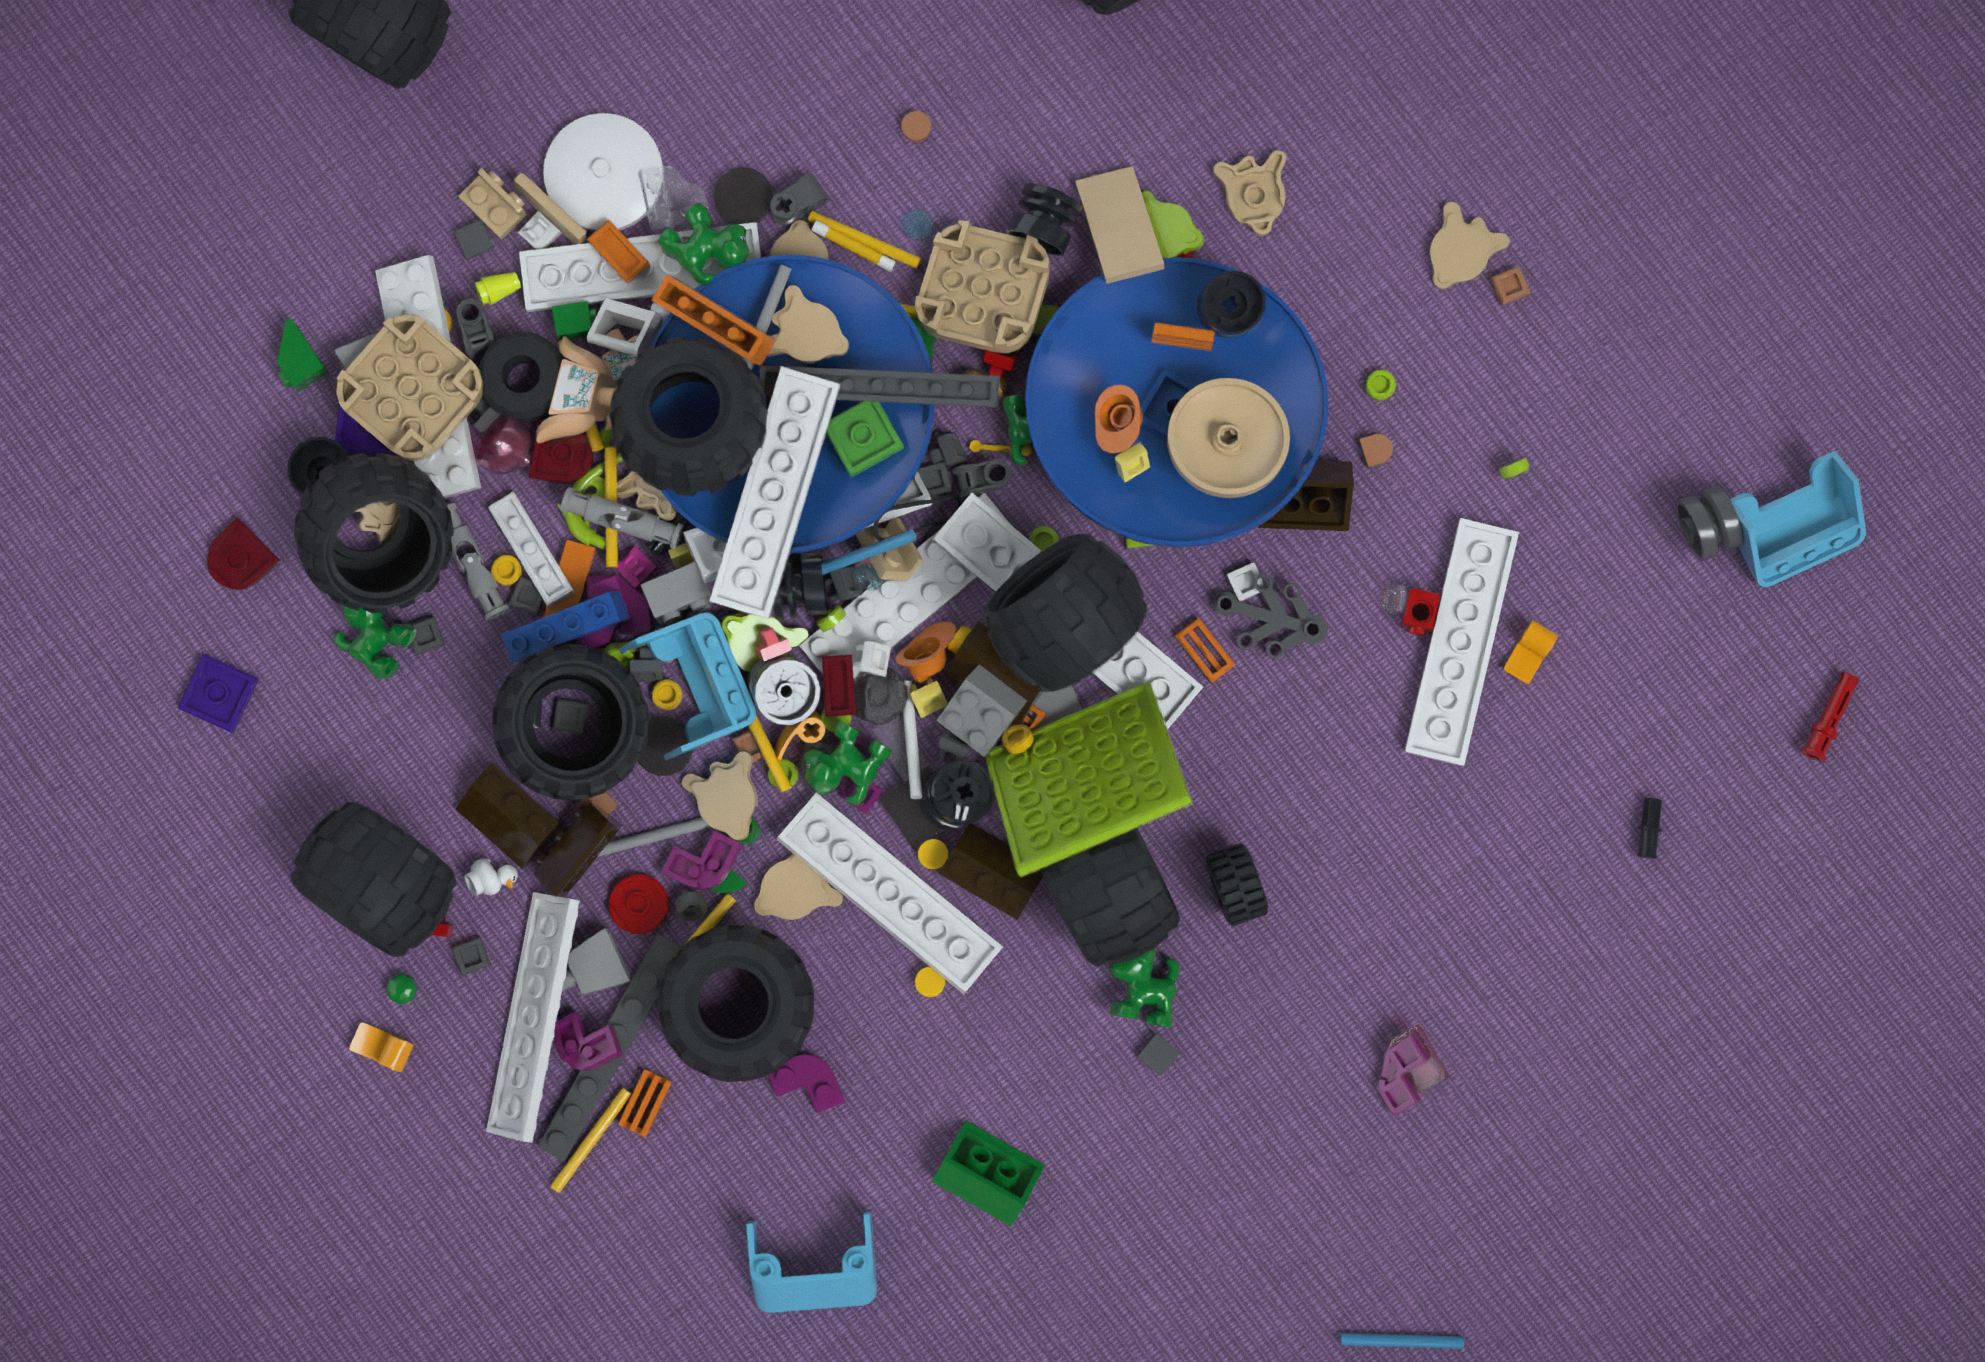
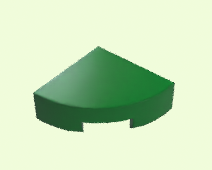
M731 869L725 880L710 890L718 893H732L742 889L747 883Z

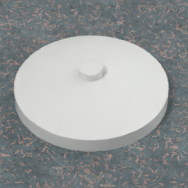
M591 114L571 122L554 138L544 161V184L548 196L583 229L595 232L609 219L620 231L639 222L654 207L663 185V163L654 140L636 122L616 114Z

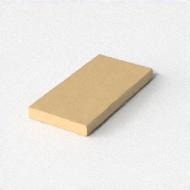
M1133 166L1075 181L1106 284L1165 269Z

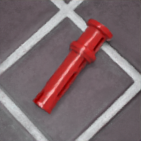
M1847 672L1841 673L1819 722L1817 721L1812 725L1811 730L1813 732L1806 746H1802L1800 750L1803 755L1815 761L1825 763L1827 759L1825 754L1831 741L1836 740L1838 736L1836 728L1854 689L1860 681L1859 678Z

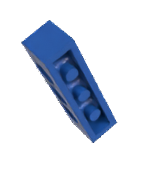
M619 590L607 592L501 634L511 663L523 661L538 651L568 644L631 618Z

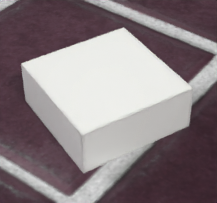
M1254 562L1226 575L1239 602L1261 593L1254 586L1255 578L1260 575ZM1260 578L1257 582L1258 587L1266 589L1262 578Z

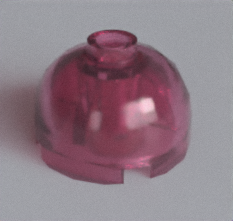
M502 418L498 423L502 428H498L495 432L490 433L477 456L478 461H476V464L491 473L505 475L512 473L518 466L522 469L526 467L532 457V453L529 452L532 441L529 430L520 420Z

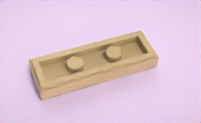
M520 173L514 179V190L559 229L574 245L586 243V230L524 173Z

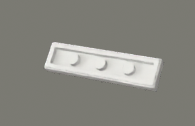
M514 491L489 505L490 512L547 606L550 608L574 593L575 591Z

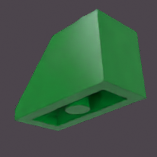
M291 318L287 320L277 364L282 370L278 375L287 388L293 386L294 389L300 392L329 372L298 325Z

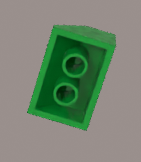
M965 1121L932 1182L1012 1227L1026 1204L1045 1165L972 1123Z

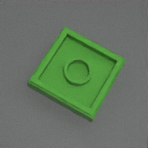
M862 401L830 419L827 434L851 478L905 448L880 402Z

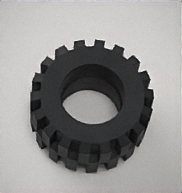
M1238 843L1208 854L1206 856L1207 870L1226 921L1234 927L1267 915L1268 903L1247 847L1242 843Z

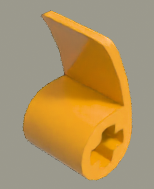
M1532 620L1514 648L1503 670L1524 683L1530 684L1540 664L1552 649L1559 635Z
M814 710L804 721L787 725L784 728L774 748L776 757L780 762L789 742L795 734L807 743H816L822 739L825 734V725L818 712ZM807 723L815 725L812 729L805 727Z
M361 1022L349 1050L402 1073L414 1044Z

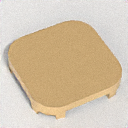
M958 220V224L947 227L941 233L937 232L933 240L934 247L922 286L915 300V309L922 328L936 338L996 353H1010L1019 350L1029 341L1034 331L1049 281L1050 261L1046 250L1038 243V239L1027 235L1026 239L971 226L970 221Z
M417 315L390 317L382 323L384 327L345 371L342 369L337 378L336 390L338 403L348 415L394 454L404 460L419 461L434 454L477 406L483 395V380L481 371L473 361L424 319Z

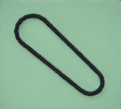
M950 495L931 500L893 505L887 512L948 500H956L958 509L962 505V501L958 496ZM882 516L873 524V534L879 541L889 538H882L877 531L878 523ZM950 518L913 530L915 533L944 525Z

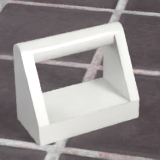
M605 298L587 335V342L637 357L640 352L651 345L663 321L656 312ZM616 324L641 330L635 343L605 334Z

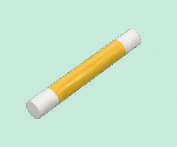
M816 220L811 231L889 272L892 271L896 261Z

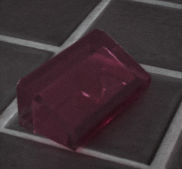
M1417 1024L1388 1040V1044L1391 1046L1412 1033L1415 1034L1429 1060L1407 1072L1406 1075L1416 1092L1421 1093L1450 1076L1421 1026Z

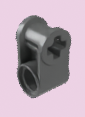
M810 173L801 177L772 198L770 202L771 214L777 224L788 226L808 213L822 207L829 198L814 175ZM783 205L785 208L789 207V212L785 213L783 210L779 211V206Z
M474 299L461 301L456 310L467 355L469 359H474L475 355L485 352L497 340L485 308ZM470 307H477L479 309L478 317L473 321L465 320V311Z
M1000 459L966 464L952 469L953 474L957 476L959 484V499H967L971 493L980 496L987 492L1006 488L1012 479L1009 465ZM996 467H1001L1006 471L1005 478L999 482L990 479V472ZM967 475L969 476L971 487L968 486Z

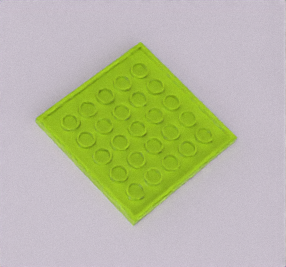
M1150 681L1032 731L1033 743L1024 752L1018 754L1009 753L1002 744L992 748L985 756L1016 870L1020 877L1193 803Z

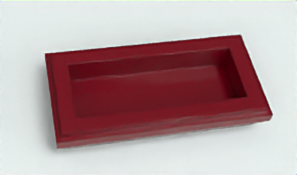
M852 655L822 656L825 717L856 715Z

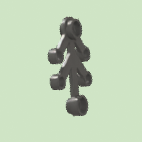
M1265 574L1255 578L1254 586L1257 591L1262 593L1270 610L1239 602L1230 592L1219 593L1214 599V609L1222 616L1237 613L1268 622L1250 633L1244 632L1238 636L1237 644L1242 650L1252 649L1256 642L1284 627L1296 631L1281 641H1271L1268 643L1266 653L1273 659L1280 658L1284 651L1303 641L1308 644L1320 643L1325 639L1328 632L1326 621L1321 616L1310 613L1301 596V588L1296 583L1287 584L1283 589V595L1287 600L1292 601L1300 619L1288 616L1272 588V579ZM1262 577L1269 581V586L1266 589H1260L1257 585L1258 580ZM1290 586H1295L1298 590V594L1294 598H1290L1286 593L1287 588ZM1223 598L1231 600L1232 605L1228 610L1220 607V601ZM1311 623L1318 626V632L1315 635H1310L1307 632V627ZM1245 635L1250 636L1252 639L1249 647H1243L1240 643L1241 638ZM1273 644H1278L1281 647L1280 654L1276 656L1272 655L1269 651L1270 646Z

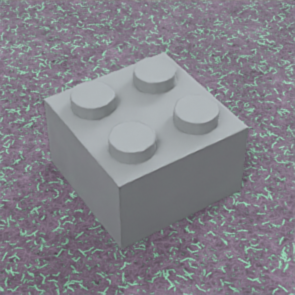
M696 562L641 584L654 618L660 624L666 623L667 626L682 621L683 614L694 611V614H699L711 608L710 603L712 602H710L712 590L709 583L704 584Z
M978 665L965 679L936 721L985 757L1001 739L1027 700L981 665Z

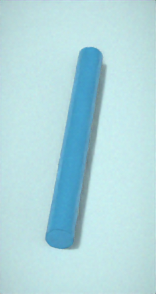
M913 529L822 562V575L916 541V533Z
M1341 1333L1340 1343L1341 1346L1464 1349V1336Z

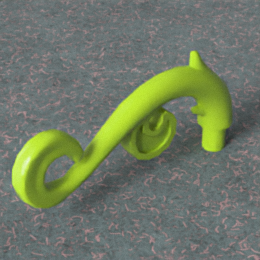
M605 426L600 433L604 448L611 447L610 441L613 437L612 429L605 430ZM620 453L617 454V464L623 461ZM605 461L591 468L582 479L576 481L572 486L574 491L584 494L587 489L593 486L597 490L594 495L605 498V479L600 477L605 473ZM558 503V504H557V507L559 508V510H560V507H561V503ZM568 511L566 513L562 512L570 532L577 540L587 546L594 545L602 550L606 548V538L596 534V530L590 527L589 521H583L580 515Z

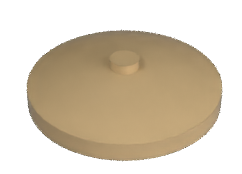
M1236 378L1213 379L1191 389L1176 405L1167 431L1169 455L1178 473L1197 490L1221 498L1247 496L1267 486L1280 472L1290 445L1288 421L1278 402L1258 385Z

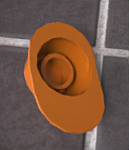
M1113 385L1105 389L1096 402L1097 444L1102 450L1108 453H1120L1127 450L1139 435L1140 426L1143 421V412L1137 394L1132 388L1125 385Z
M939 622L925 628L896 655V664L905 666L916 682L923 683L944 668L946 664L945 648L955 637L957 631L955 625L951 622Z

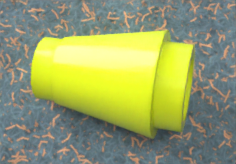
M516 272L480 277L481 281L474 283L482 305L488 303L493 305L516 290L521 289Z

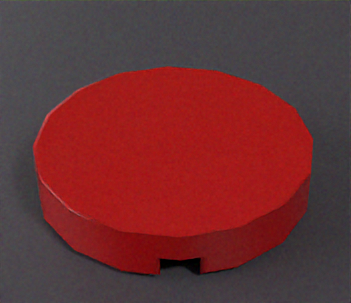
M632 874L622 878L613 887L609 897V912L612 920L622 930L632 934H646L656 930L665 921L669 911V897L665 887L657 879L645 874Z

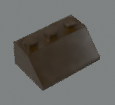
M1316 460L1310 475L1295 496L1273 517L1259 525V528L1349 531L1354 487L1352 462Z
M978 621L961 645L944 677L960 687L978 665H981L1027 700L1012 722L1015 725L1021 724L1043 692L1039 691L1035 685H1028L1010 670L995 651L987 634L988 628Z
M492 762L471 784L455 809L521 869L527 866L563 825L562 822L498 765Z
M590 802L588 806L583 804L574 814L573 818L576 821L569 830L566 827L563 828L554 839L557 845L550 853L545 851L535 863V866L538 868L533 874L556 897L568 895L597 859L604 847L623 826L595 803Z
M974 824L967 826L939 872V875L1015 920L1019 919L1043 878L1040 869L1020 877L1016 870L1010 846Z

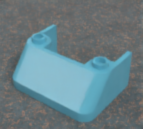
M710 613L698 614L636 638L619 648L620 653L623 654L647 644L652 656L656 660L661 659V662H669L678 659L701 713L690 718L685 725V735L689 743L664 754L665 760L740 730L755 720L756 708L720 622L714 615Z
M867 1211L863 1214L866 1245L854 1246L845 1252L842 1259V1273L782 1277L781 1264L774 1255L758 1253L756 1220L749 1221L747 1223L749 1265L754 1298L758 1308L764 1312L773 1313L862 1306L872 1302L877 1294L872 1212Z

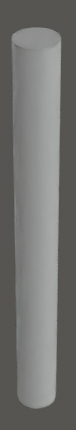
M784 265L779 267L756 325L758 329L765 333L768 330L792 270ZM743 357L748 363V367L752 370L754 363Z
M700 817L610 841L598 857L710 827Z

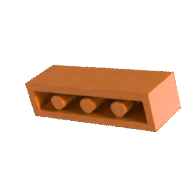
M666 274L652 298V301L750 362L760 366L776 341L770 335Z

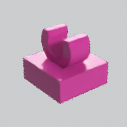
M635 546L618 563V568L615 569L637 589L657 567Z

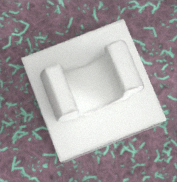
M539 211L518 232L535 250L548 248L561 234L560 230Z
M865 641L864 645L856 646V650L863 652L861 662H853V666L860 668L859 671L886 677L891 647L871 641Z

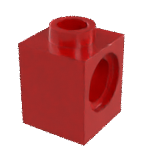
M1410 588L1407 592L1400 626L1407 627V633L1424 636V632H1431L1434 626L1440 594ZM1414 606L1424 607L1427 611L1426 620H1416L1412 615V608Z

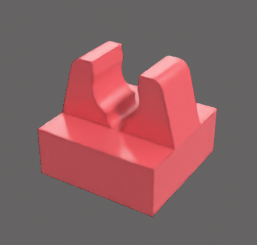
M767 626L758 630L763 644L754 648L759 659L767 661L792 650L788 638L784 636L777 637L773 627Z

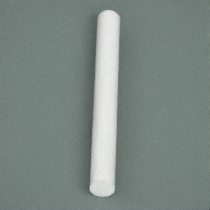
M912 681L900 682L910 796L911 799H920L923 797L915 709L910 695L912 692Z

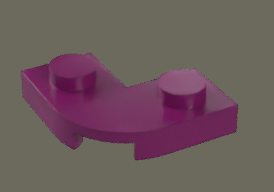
M713 831L700 858L674 846L661 873L693 889H711L722 883L728 876L743 845Z
M572 1012L556 1021L553 1039L557 1052L562 1061L568 1063L571 1067L581 1071H590L623 1055L614 1027L607 1025L587 1036L579 1013Z
M806 1054L795 1056L777 1071L768 1075L777 1097L806 1086L817 1113L845 1102L832 1068L819 1057Z

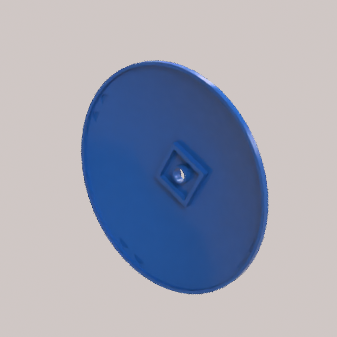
M805 255L763 257L730 267L714 275V279L710 284H701L695 288L696 291L756 327L780 265L787 266L792 270L774 314L786 305V289L789 286L795 285L801 289L808 301L829 308L836 316L842 334L849 342V349L842 356L826 357L816 361L815 364L797 361L786 354L767 356L761 366L933 373L925 344L904 308L874 280L841 263ZM670 313L657 331L651 345L656 348L666 344L667 339L682 336L689 341H696L700 337L712 341L716 340L673 313ZM771 320L766 334L773 336L779 333L780 328ZM716 341L717 343L720 344V347H721V348L727 349L728 351L730 350L728 347H726V346H724L723 344H721L720 342ZM754 363L751 371L759 380L760 365ZM703 382L681 383L669 388L654 401L650 408L651 417L657 428L670 437L677 439L695 438L708 431L715 423L720 411V397L714 385ZM765 397L767 410L772 397ZM836 400L831 418L862 401ZM880 402L905 448L852 478L826 432L789 554L817 550L844 541L877 521L895 504L915 477L925 457L934 424L935 405ZM750 468L741 478L734 477L726 483V488L712 494L710 490L696 492L695 496H679L674 491L664 489L661 492L672 506L694 526L711 537L727 544Z
M1164 257L1165 269L1109 284H1106L1102 274L1075 292L1056 311L1038 340L1030 362L1026 383V418L1032 444L1045 473L1064 498L1085 517L1104 529L1140 543L1177 548L1198 547L1229 540L1255 529L1286 506L1300 490L1312 471L1325 437L1328 421L1327 381L1319 353L1305 326L1280 297L1260 282L1258 283L1262 286L1266 297L1265 311L1260 322L1250 331L1234 338H1222L1214 335L1211 351L1151 343L1155 323L1207 330L1201 324L1197 314V298L1201 289L1219 274L1227 271H1238L1215 262L1196 258ZM1230 298L1222 303V306L1226 307L1227 313L1236 309V306L1231 304L1232 299ZM1236 378L1258 385L1278 402L1288 421L1290 445L1280 472L1267 486L1247 496L1221 498L1197 490L1178 473L1169 455L1167 431L1171 415L1167 412L1166 407L1170 403H1178L1194 387L1213 379ZM1113 385L1130 387L1138 396L1143 412V421L1140 426L1139 435L1131 447L1140 442L1147 450L1150 468L1126 483L1118 475L1115 457L1119 453H1108L1102 450L1097 444L1095 405L1105 389Z

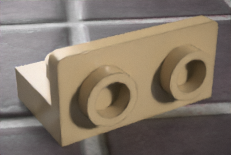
M481 168L477 171L479 176L458 197L502 240L526 216V213L521 208L525 203L513 191L508 195L501 188L504 182L492 170L487 174Z
M896 517L891 519L886 528H877L879 536L884 538L905 532L906 529L900 518ZM867 527L856 534L862 547L879 541L875 538L872 527ZM911 542L870 557L869 560L880 579L909 581L921 564L922 557L914 543Z

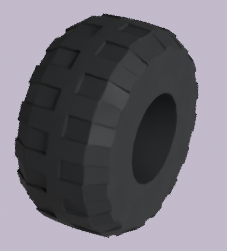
M515 332L497 339L485 351L479 364L483 380L482 396L485 402L496 413H500L502 418L519 424L536 423L540 419L543 420L551 416L548 413L561 362L564 359L563 355L548 339L531 332ZM524 363L538 366L540 378L535 388L525 393H516L509 390L508 378L513 368Z

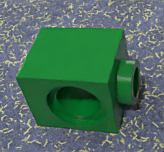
M588 301L552 306L556 336L559 340L563 336H566L569 340L587 337L597 316L596 308L591 309Z

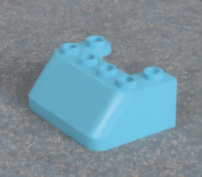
M1836 451L1819 457L1813 462L1809 470L1810 485L1760 508L1756 498L1750 493L1739 494L1730 499L1737 513L1743 533V544L1739 549L1752 576L1760 586L1770 587L1855 548L1864 540L1866 526L1859 480Z

